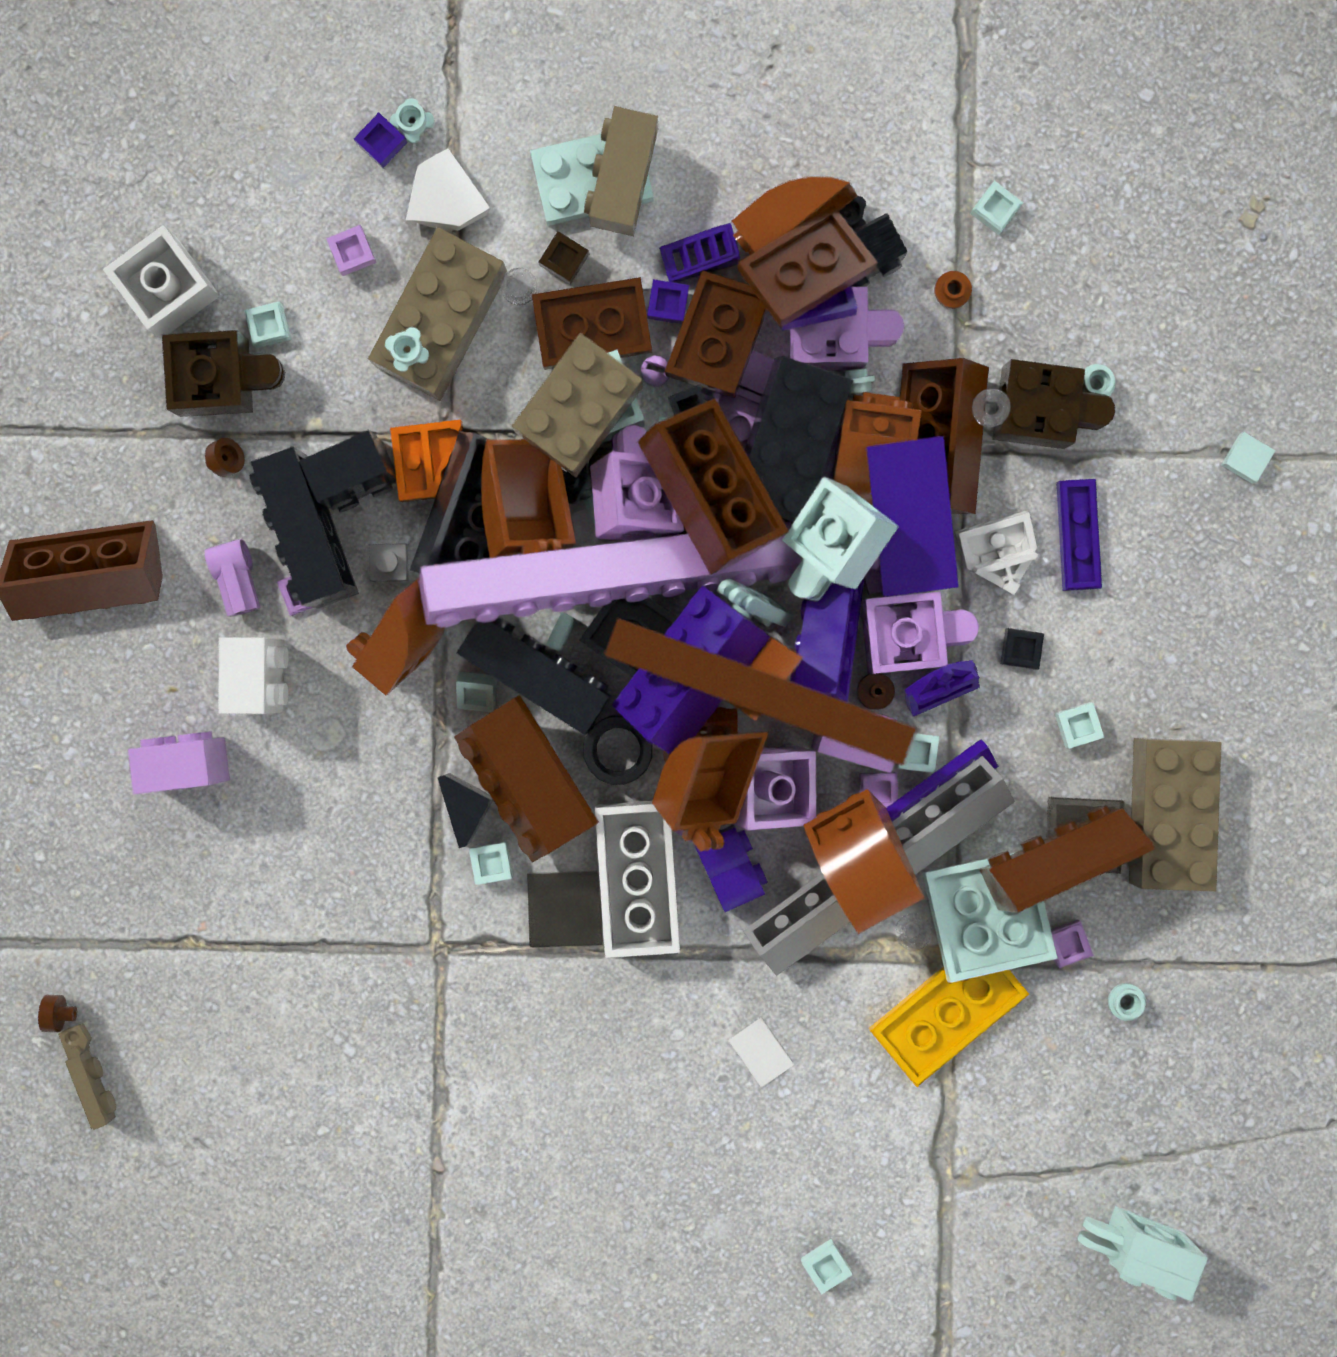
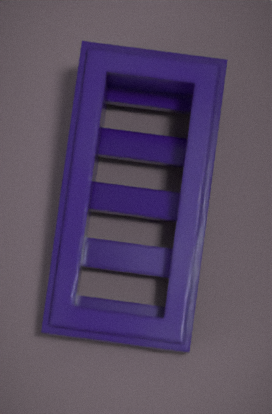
M731 223L720 225L659 247L668 282L675 283L701 275L702 271L711 273L738 265L740 254L733 236ZM719 240H723L726 254L720 256L716 243ZM708 244L712 259L708 261L705 260L702 245ZM690 248H694L698 262L694 266H691L687 251ZM680 252L684 267L680 271H677L673 253Z

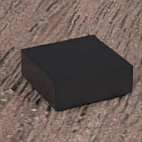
M1006 628L1000 664L1039 670L1045 633Z

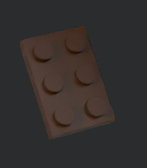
M833 205L739 261L738 271L781 328L875 271L877 261Z
M701 272L664 371L666 377L694 386L706 387L713 390V392L732 398L736 397L767 313V309L749 285L709 272Z
M641 277L532 294L544 370L555 368L580 333L607 353L618 350L620 358L652 353Z

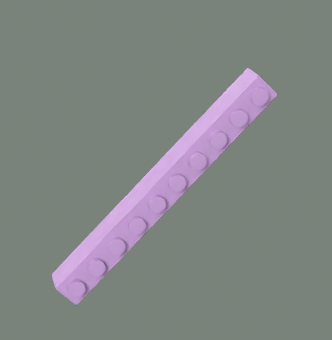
M784 522L789 530L792 526L791 522ZM685 534L421 567L419 587L426 625L437 624L439 627H450L459 624L460 620L474 618L478 622H488L504 614L514 613L517 617H525L535 614L537 610L552 608L554 612H563L579 604L589 603L592 607H600L611 603L612 600L624 598L628 602H637L654 594L674 597L684 593L685 590L699 589L702 585L710 591H714L726 579H732L745 586H750L756 581L767 579L771 583H779L791 577L801 560L799 554L782 541L785 537L784 535L741 561L710 575L689 535Z

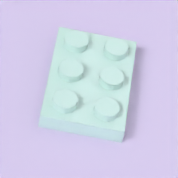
M601 134L530 150L547 226L589 217V214L584 213V206L588 190L595 191L597 178L592 177L594 161L597 154L603 155L606 141H601ZM649 175L641 204L654 201Z

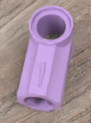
M238 539L205 549L206 563L210 574L218 582L227 616L242 615L260 609L250 570L253 569L252 558L246 542L243 539Z

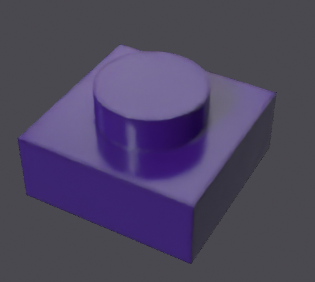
M379 112L354 138L356 144L382 169L408 143L406 137Z
M653 279L647 319L682 324L685 318L689 285Z

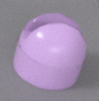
M657 355L645 359L641 366L643 380L648 385L654 387L665 384L669 377H666L665 372L663 375L646 368L648 364L666 369L668 361Z

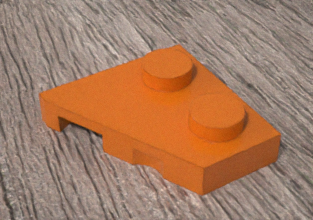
M461 419L390 428L398 498L401 503L436 498L459 432H462L463 429Z

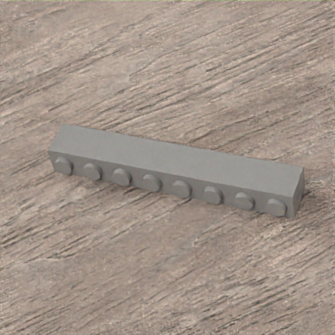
M981 756L892 821L916 875L1015 801L1004 779ZM821 873L743 930V932L762 960L777 976L849 924L850 921L837 902L823 873Z

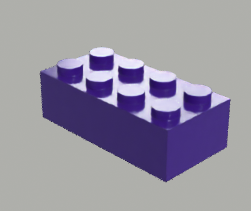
M703 585L665 633L667 637L746 666L751 664L770 639L768 634ZM638 669L611 706L650 743L671 754L682 742L697 735L723 699Z

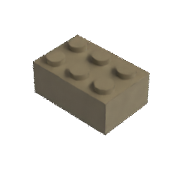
M580 333L511 426L516 434L574 477H577L642 390L643 380Z

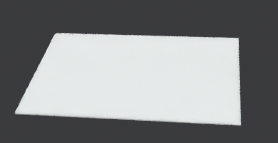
M761 1017L728 1040L761 1088L794 1066Z

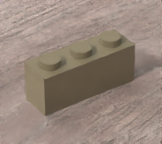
M614 106L612 117H605L601 132V141H606L603 155H596L592 177L597 178L595 191L588 190L584 206V213L589 214L590 227L634 237L659 129L657 115Z

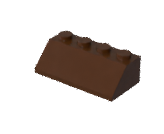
M966 358L903 363L900 401L913 403L912 409L922 410L917 439L939 436L944 438L951 514H976L989 367Z
M716 399L655 423L638 441L641 450L710 575L741 561L789 532Z
M154 520L9 540L0 568V600L12 621L37 619L46 616L73 614L81 611L109 609L117 606L158 601L163 574Z
M520 695L454 736L462 756L472 765L478 775L480 785L490 794L498 807L500 817L504 822L508 823L518 839L520 849L528 855L531 862L553 852L599 823Z
M1104 805L1088 812L1087 816L1089 819L1076 825L1075 820L1055 827L1054 831L1056 834L1043 840L1042 836L1039 835L1022 842V850L1012 855L1006 850L987 859L989 865L979 870L997 909L1019 913L1155 850V847L1123 808L1109 810L1108 805Z

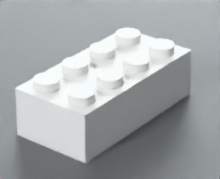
M652 801L596 805L595 816L599 821L596 824L605 958L680 953L672 829L654 807Z

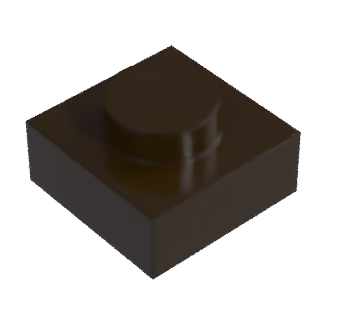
M557 231L538 263L539 266L571 285L590 253L588 249Z

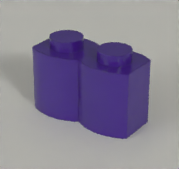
M734 825L719 831L724 839L722 849L713 850L711 848L709 851L701 852L696 847L724 912L765 895L762 885L768 883L760 863L752 866L747 852L753 850L745 830L737 832Z

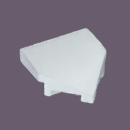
M448 148L417 166L405 224L416 227L418 223L432 228L439 227L451 234L452 230L459 231L488 215L490 207Z
M1019 512L955 531L964 566L1015 595L1020 587L1018 583L1032 560H1036L1039 555L1035 553L1037 544L1029 512Z

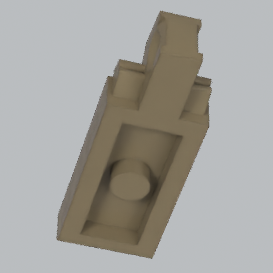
M84 1023L60 1032L58 1035L68 1058L65 1061L89 1125L91 1129L96 1130L107 1125L116 1117L114 1114L116 1102L112 1093L109 1090L105 1091L101 1081L103 1076L101 1063L96 1056L92 1057L89 1051L92 1037Z

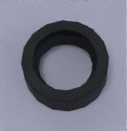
M612 715L599 720L589 730L583 744V757L588 770L598 780L610 785H625L636 781L647 771L653 757V744L622 715ZM614 728H623L630 731L637 738L640 745V755L637 762L625 771H612L605 768L597 756V744L600 737L606 731Z

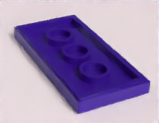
M943 436L866 446L872 506L899 526L878 556L883 597L959 588Z

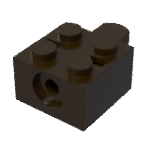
M237 330L162 335L166 410L179 417L253 413L252 391L276 389L285 380L286 372L281 361L270 353L250 354L249 340Z
M1011 359L1001 370L992 440L1066 449L1076 442L1077 428L1099 430L1108 425L1115 415V404L1112 398L1105 394L1082 391L1085 369Z

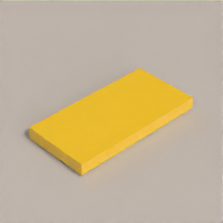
M943 966L870 1026L869 1030L913 1084L918 1087L1025 999L1029 993L1010 970L950 983L947 982Z

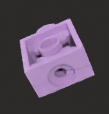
M852 287L858 307L857 314L855 316L790 329V358L826 371L864 369L868 363V347H890L896 344L903 333V318L899 312L892 309L868 310L867 287Z
M628 425L613 435V451L590 466L596 538L637 541L676 536L684 531L681 520L638 444V441L647 432L640 426Z
M941 591L871 598L861 602L868 674L944 667L948 665L946 647L969 644L978 634L979 625L973 613L966 610L942 611ZM902 604V607H894V605ZM908 660V663H900L899 661Z

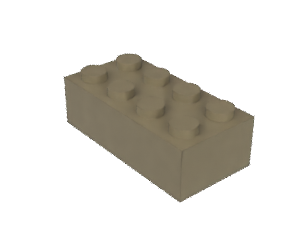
M437 227L368 360L381 371L441 401L508 274L504 262ZM413 327L420 331V341L423 348L428 350L429 358L425 363L417 362L410 365L407 371L401 372L394 367L393 362L395 359L391 352L386 349L385 342L389 336L406 332L408 328ZM409 346L404 348L405 353H409L411 350Z
M1134 738L1131 818L1151 840L1155 850L1129 861V884L1141 889L1216 892L1222 742Z

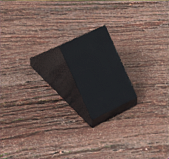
M448 773L437 778L458 847L462 848L471 843L493 799L490 794Z

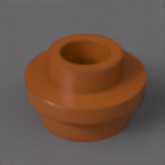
M948 271L937 280L934 288L935 297L946 308H959L971 296V282L965 274L959 271ZM948 284H957L960 288V293L956 295L951 294L948 291Z

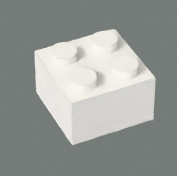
M164 225L103 269L145 328L160 339H162V335L170 334L220 297L179 239Z
M219 637L218 713L268 714L283 712V705H287L288 686L286 683H283V669L287 668L289 661L288 648L283 647V639Z

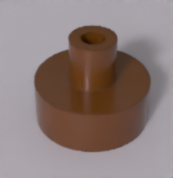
M226 437L220 438L210 443L206 448V466L216 475L229 477L242 470L245 463L244 453L239 444L234 440Z
M868 674L858 683L857 697L860 703L869 709H883L890 705L894 699V684L884 674ZM877 688L879 689L878 695L875 694Z
M45 995L42 998L38 1011V1025L42 1032H60L64 1027L65 1021L76 1020L77 1007L67 1006L63 995Z

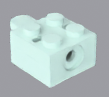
M823 477L788 530L789 532L782 540L803 557L788 580L790 590L799 598L819 601L832 582L856 589L899 526L849 487Z
M1116 1206L1109 1224L1085 1217L1083 1227L1090 1232L1080 1231L1077 1238L1078 1241L1090 1249L1105 1254L1109 1259V1264L1120 1273L1119 1277L1122 1280L1137 1287H1141L1142 1283L1155 1287L1154 1290L1158 1294L1171 1300H1176L1179 1296L1192 1301L1208 1258L1184 1232Z

